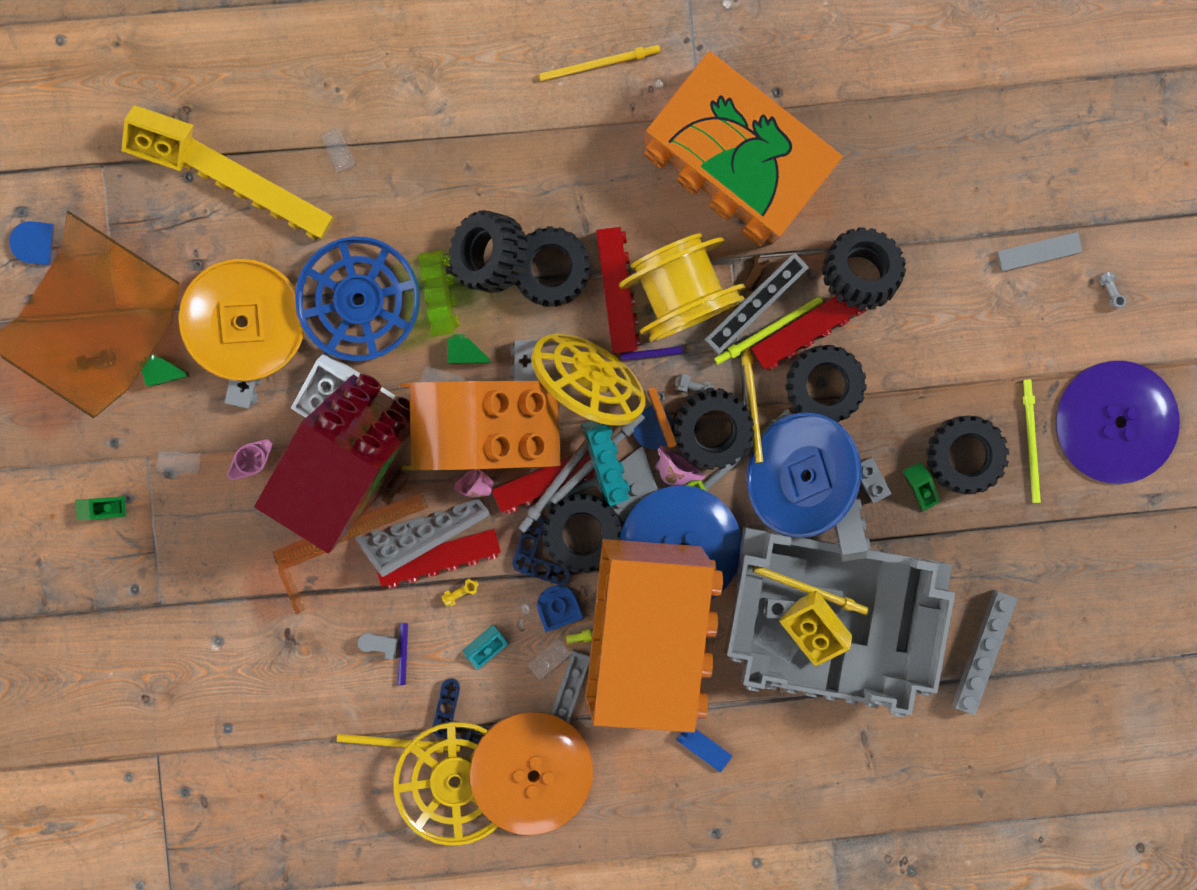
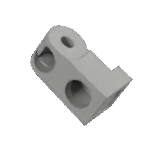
M764 597L762 616L780 619L797 601Z
M365 633L359 637L358 647L362 651L369 652L374 650L386 653L385 659L393 660L395 658L398 644L397 637L376 633Z

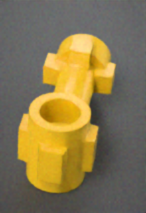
M469 578L465 581L466 584L452 593L449 590L444 592V595L441 596L444 604L447 607L456 604L455 600L463 595L477 593L478 581Z

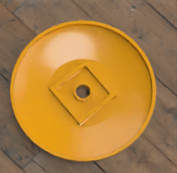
M232 259L208 267L193 279L181 300L179 329L187 351L201 367L223 379L254 381L278 372L294 357L304 335V329L301 326L296 311V289L281 272L259 261ZM243 317L247 320L248 324L245 327H239L236 324V320Z

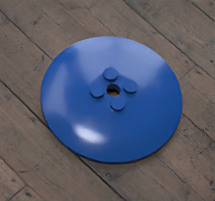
M805 412L789 415L770 426L761 436L763 463H755L753 449L747 467V491L756 514L768 527L786 536L806 538L830 530L847 515L859 492L861 460L853 438L838 422L816 413ZM807 471H810L811 479L806 482L804 475Z
M676 485L658 489L642 498L631 509L622 525L620 537L624 541L675 545L685 543L688 546H701L708 558L715 560L716 570L722 571V591L730 584L737 572L742 540L738 523L730 509L719 498L708 491L687 485Z

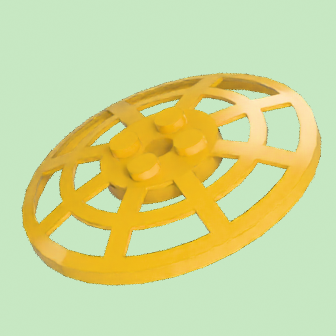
M559 333L542 337L534 346L531 353V362L537 378L545 389L568 409L589 420L607 425L630 424L636 421L643 412L645 395L640 382L634 373L608 350L587 339ZM555 341L559 343L553 354L541 352L545 342ZM574 346L588 348V352H581ZM567 348L574 353V356L561 355V351ZM597 353L606 357L610 362H606ZM542 359L554 360L556 369L563 378L554 382L545 370ZM562 362L569 363L571 374L567 373ZM615 368H618L620 370L624 379L617 376L614 370ZM616 382L626 387L624 394L621 395L615 387ZM570 384L578 392L591 398L590 407L578 402L561 388ZM611 391L614 397L602 396L600 392L606 393ZM633 392L639 397L640 404L636 410L631 412L626 400ZM599 402L620 404L625 414H609L598 411Z
M467 722L438 724L417 735L402 752L394 772L393 792L400 815L415 833L437 844L452 846L473 843L483 839L498 828L497 825L491 822L473 834L463 836L462 823L474 820L483 812L478 807L472 813L461 816L460 806L470 801L476 805L477 803L470 785V765L473 753L468 759L459 757L456 754V745L467 746L475 750L477 744L469 740L456 739L455 727L473 729L484 735L488 731L486 728ZM447 728V740L432 745L426 751H423L416 745L430 733ZM448 746L447 758L437 762L430 756L437 749ZM411 751L419 758L414 766L411 782L399 784L402 765L406 756ZM425 762L432 768L430 778L417 781L419 770ZM451 777H459V785L455 787L449 785ZM418 789H431L434 798L428 806L423 803ZM412 791L416 804L423 812L416 822L410 818L405 810L400 797L401 792ZM440 803L452 807L453 818L438 815L434 811ZM429 817L440 823L453 824L454 837L435 835L422 827Z

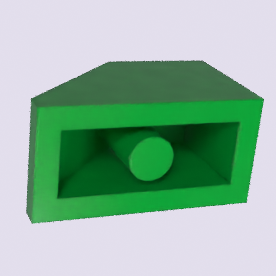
M452 334V338H448L449 364L490 363V359L469 338H465V334Z
M157 355L145 357V361L140 362L146 387H153L190 377L189 372L164 358H157Z
M921 462L902 471L907 485L923 512L941 502L933 479Z
M125 496L75 500L77 520L126 517Z

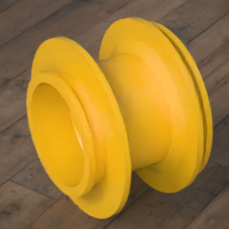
M694 234L653 251L630 265L631 269L636 270L637 273L620 282L619 286L621 289H625L642 283L657 317L654 322L640 330L641 335L651 334L649 337L650 342L666 338L690 328L745 300L743 295H739V292L745 289L744 284L735 285L727 289L722 288L707 253L725 242L723 237L702 243V234Z

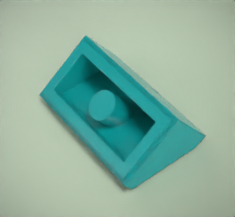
M492 625L465 647L462 652L472 665L479 670L509 645V642Z

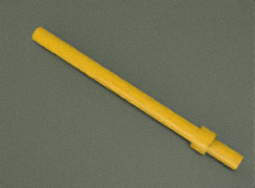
M659 44L646 48L641 46L634 48L633 51L539 73L540 82L636 58L637 60L645 59V56L661 53Z
M750 347L742 351L741 363L745 371L750 416L754 422V426H752L754 438L752 440L755 463H763L752 369L754 359L751 356Z
M753 567V573L810 594L817 590L824 600L837 604L844 610L849 612L853 610L863 615L868 613V607L855 603L853 599L839 597L764 567Z
M337 734V742L406 748L412 741L407 739ZM436 740V742L419 741L416 745L421 749L427 750L432 745L443 740ZM456 745V752H460L461 745ZM448 746L437 749L435 752L444 753V751H448Z

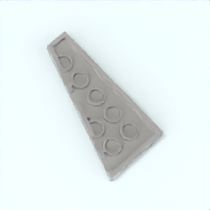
M479 499L456 505L453 510L444 513L440 510L434 512V516L428 518L423 516L392 525L389 530L382 532L375 530L372 531L370 536L362 538L359 535L354 537V539L379 574L384 577L490 516L484 504Z

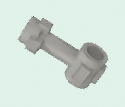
M1110 271L1099 276L1101 286L1106 285L1112 297L1109 303L1110 306L1118 310L1124 308L1127 299L1125 296L1119 295L1113 282L1116 279L1115 274L1112 275Z
M681 373L675 381V390L687 393L688 389L706 391V388H714L715 386L707 381L705 385L690 381L691 376Z

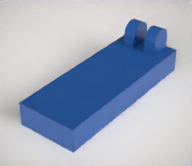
M695 729V732H681L676 737V741L720 773L732 758V754L697 729Z

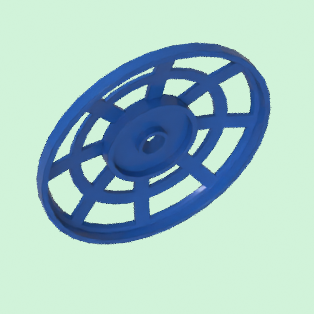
M352 236L328 243L308 260L298 278L295 291V305L302 328L316 346L337 358L350 361H366L388 354L407 338L418 317L420 291L413 269L397 250L377 239ZM348 244H369L381 248V251L376 260L365 256L351 257ZM335 248H340L343 259L331 265L324 274L312 269L323 255ZM389 253L403 265L410 277L409 281L399 284L393 272L384 265ZM353 263H367L373 265L368 276L356 274ZM345 265L348 277L340 283L329 278L337 269ZM380 270L389 277L393 286L381 289L375 281ZM310 276L319 282L315 294L316 307L304 310L303 289L307 277ZM326 285L335 291L334 302L322 305V293ZM413 288L414 308L408 323L398 317L402 306L401 292ZM356 294H362L364 296V303L355 305L353 297ZM395 294L396 305L392 314L383 309L384 297ZM337 311L343 318L338 329L328 321L325 313ZM378 315L389 321L376 333L372 332L370 322ZM319 316L323 325L333 334L328 345L323 343L314 334L306 318ZM351 323L362 324L365 336H351L345 334ZM394 324L404 329L402 335L394 343L377 351L375 339L386 334ZM341 339L354 343L366 342L369 354L351 355L339 352L335 348Z

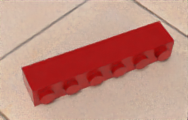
M621 227L596 230L612 354L637 351V346H641L640 336L635 334L634 326L638 325L637 314L632 313L631 306L635 305L634 293H630L629 288L621 289L619 286L620 282L631 276V272H627L626 264H630L629 253L624 252L623 244L627 243L626 231H621Z
M837 296L750 350L762 370L768 368L770 371L780 365L778 361L785 357L786 360L792 358L797 354L795 350L802 346L804 349L815 343L813 339L819 335L821 338L826 337L832 333V327L836 325L839 328L850 322L848 319L850 316L856 314L858 317L868 311L867 308L857 310L855 306L852 308L847 307L845 302L842 301L840 303L836 300Z
M589 450L585 452L560 487L564 486L591 459ZM573 455L561 459V466L543 467L492 489L501 513L506 511L508 515L519 510L517 506L523 503L529 506L538 502L536 498L545 493ZM594 468L582 479L583 482L594 477Z
M493 528L441 543L384 577L378 571L377 574L381 587L387 586V589L399 586L398 582L406 580L407 583L418 581V576L426 574L427 578L439 575L438 571L442 569L450 572L459 569L458 565L466 563L467 566L478 564V559L486 557L487 561L498 558V554L502 550L496 529Z

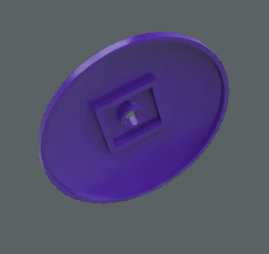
M1107 361L1085 369L1068 384L1057 407L1056 432L1065 456L1080 472L1092 479L1105 483H1131L1151 475L1169 458L1179 435L1180 416L1172 391L1155 372L1134 362ZM1119 416L1125 419V425L1122 428H1118L1115 424V420Z

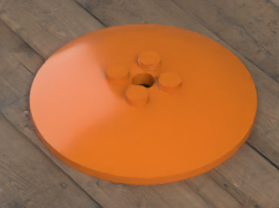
M544 712L514 714L492 726L478 743L470 765L471 790L480 810L498 827L521 835L547 833L570 821L585 803L593 779L591 754L580 733L565 720ZM532 770L539 773L538 778L534 781L528 779V773Z

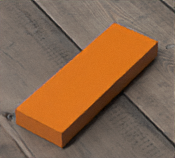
M656 388L648 389L647 393L667 446L669 448L677 446Z

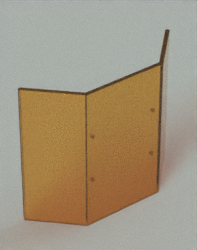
M68 211L59 255L20 316L0 330V357L94 419L130 389L172 323L181 283Z

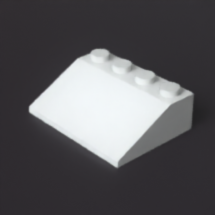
M324 352L316 360L291 409L306 418L350 376L354 374L359 377L360 373ZM383 387L381 388V392L394 399V394Z

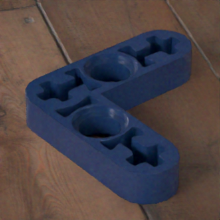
M540 516L538 523L541 526L536 527L534 533H538L537 537L532 534H525L522 531L513 558V568L520 573L557 585H565L570 579L569 570L561 568L560 565L534 557L544 526V521ZM530 525L527 529L529 532L531 530L532 525ZM527 537L534 540L533 548H524L522 545L523 539ZM524 557L526 563L531 564V560L536 562L532 566V572H528L530 567L523 566L522 569L518 568L519 564L516 563V560ZM540 563L547 566V572L544 575L536 573L535 568ZM551 566L555 567L554 572L559 573L563 570L564 575L567 576L566 579L558 581V577L552 575V579L547 577L550 574Z
M455 678L446 679L441 686L433 726L441 724L442 718H438V715L451 717L450 721L446 719L445 723L460 722L453 720L460 692V683ZM450 682H453L454 687H457V690H453L451 693V697H455V700L442 698L443 694L447 696L448 688H445V685H449ZM443 702H449L452 705L450 713L441 711V704ZM466 728L468 730V735L464 738H460L456 734V739L469 740L471 736V729ZM439 730L433 732L437 737L447 739V730H444L443 733H440ZM473 736V740H469L477 745L480 742L479 737Z

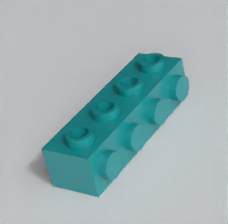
M592 420L581 424L604 500L610 507L630 500L628 495L630 487L627 480H624L622 476L625 471L621 461L618 462L616 456L619 454L615 442L612 443L610 437L613 435L611 426Z

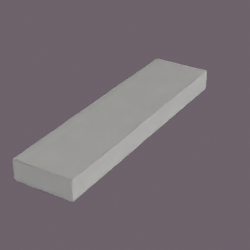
M1076 232L997 251V256L1002 272L1083 251L1079 234Z
M575 650L572 651L551 711L552 715L570 723L589 668L590 655Z

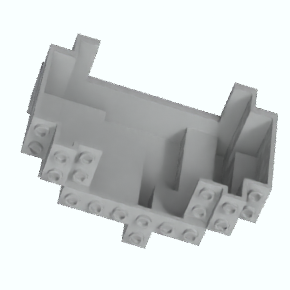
M743 527L740 557L736 573L737 583L724 652L731 661L742 663L744 659L741 682L747 687V690L759 691V688L776 690V687L784 688V692L796 694L798 690L805 692V695L810 697H817V694H820L828 700L837 701L838 698L846 699V703L856 705L860 701L865 702L866 706L878 708L879 705L885 706L890 710V713L898 717H905L906 714L912 715L916 692L926 696H931V693L938 692L955 592L948 590L952 569L951 564L873 549L868 550L866 558L841 562L838 543L811 538L791 537L777 532ZM753 567H764L839 597H848L853 599L855 603L868 607V613L863 615L853 610L849 612L837 604L826 601L852 635L850 650L815 667L779 622L780 619L762 616L764 597L798 601L800 598L808 595V593L753 573Z

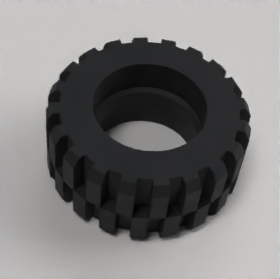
M486 210L473 212L468 215V218L466 217L460 222L461 225L457 226L454 231L455 236L451 238L452 246L449 248L451 259H449L450 266L453 267L452 272L457 277V280L469 289L488 293L502 292L504 289L507 290L511 287L512 282L515 283L519 279V273H522L525 268L523 265L527 261L526 250H528V244L525 242V239H527L526 235L522 231L521 225L512 217ZM492 238V254L488 263L485 265V248L490 239Z
M547 226V228H538L534 232L528 233L526 235L527 239H525V242L528 244V250H526L527 261L524 262L523 266L525 268L522 273H519V279L515 282L517 288L525 298L544 307H558L570 303L581 294L590 276L589 254L583 242L572 232H568L560 227L553 228V226ZM545 248H557L563 251L570 261L569 276L563 283L557 286L542 285L532 274L531 265L533 258L539 251Z
M858 227L856 231L855 229H850L846 233L840 234L836 241L833 242L823 261L822 274L825 276L823 278L825 285H829L828 291L831 295L835 294L837 296L836 300L840 303L842 301L845 302L847 307L852 308L855 306L857 310H864L866 307H868V310L876 309L877 306L882 307L887 301L892 299L903 282L906 268L904 267L906 261L904 257H901L903 252L900 247L895 246L896 242L892 238H887V234L883 232L881 234L876 232L877 229L870 228L866 230L865 227ZM862 257L871 261L877 267L880 279L867 281L857 277L849 268L847 259Z
M834 345L815 346L797 356L796 360L790 365V370L786 375L787 384L785 385L788 393L787 398L793 405V409L798 413L821 414L839 422L849 418L852 413L859 409L858 406L863 402L865 398L863 396L864 391L867 389V384H865L866 374L862 371L861 367L863 366L860 361H857L855 356L851 352L845 351L844 348L835 347ZM821 365H830L837 368L845 380V389L842 396L831 404L816 402L807 391L806 383L809 374L813 369Z
M711 387L706 388V391L701 389L695 391V395L692 397L688 395L685 398L686 402L684 404H679L677 407L679 411L673 417L675 423L672 426V432L674 433L679 450L687 460L700 468L704 466L708 470H714V467L724 469L726 468L725 465L729 463L732 466L737 463L735 460L738 457L742 459L746 455L744 450L746 448L750 449L752 444L750 438H754V430L752 429L754 422L750 416V411L736 395L726 392L725 389L718 388V390H714ZM720 410L726 413L731 420L732 429L730 435L723 443L717 446L707 447L700 444L694 434L697 420L706 412Z
M957 416L942 423V426L935 429V434L928 441L930 444L929 449H926V455H928L929 459L927 465L932 470L931 475L933 478H936L942 487H946L952 492L971 495L985 492L989 487H994L998 483L997 480L1004 476L1005 472L1003 470L1005 467H1008L1009 463L1006 460L1007 455H1009V449L1005 446V443H1007L1006 438L1000 434L1002 431L998 427L993 426V422L982 419L979 416ZM961 436H974L985 447V462L982 468L973 474L959 473L952 467L949 460L950 447Z
M573 494L561 499L549 511L543 526V542L551 559L560 565L561 568L574 573H590L600 568L602 540L622 539L620 537L622 532L621 524L616 512L605 500L589 494ZM576 514L591 515L601 526V540L589 552L580 553L573 551L564 542L563 527L566 521Z

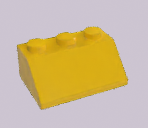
M133 105L124 119L121 151L181 171L192 141L194 125Z
M817 590L800 598L779 620L815 667L850 650L851 633Z

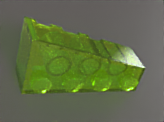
M444 250L419 253L422 283L424 282V298L428 306L426 311L429 324H431V329L429 330L430 337L456 333L457 327H460L459 316L454 315L453 307H457L455 294L451 295L450 292L453 280L452 275L447 274L446 266H450L448 253L444 254Z

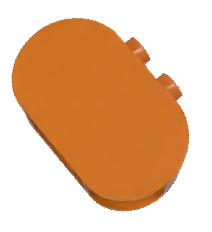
M540 381L399 383V388H410L411 464L401 465V470H463L561 466L559 401L545 389Z

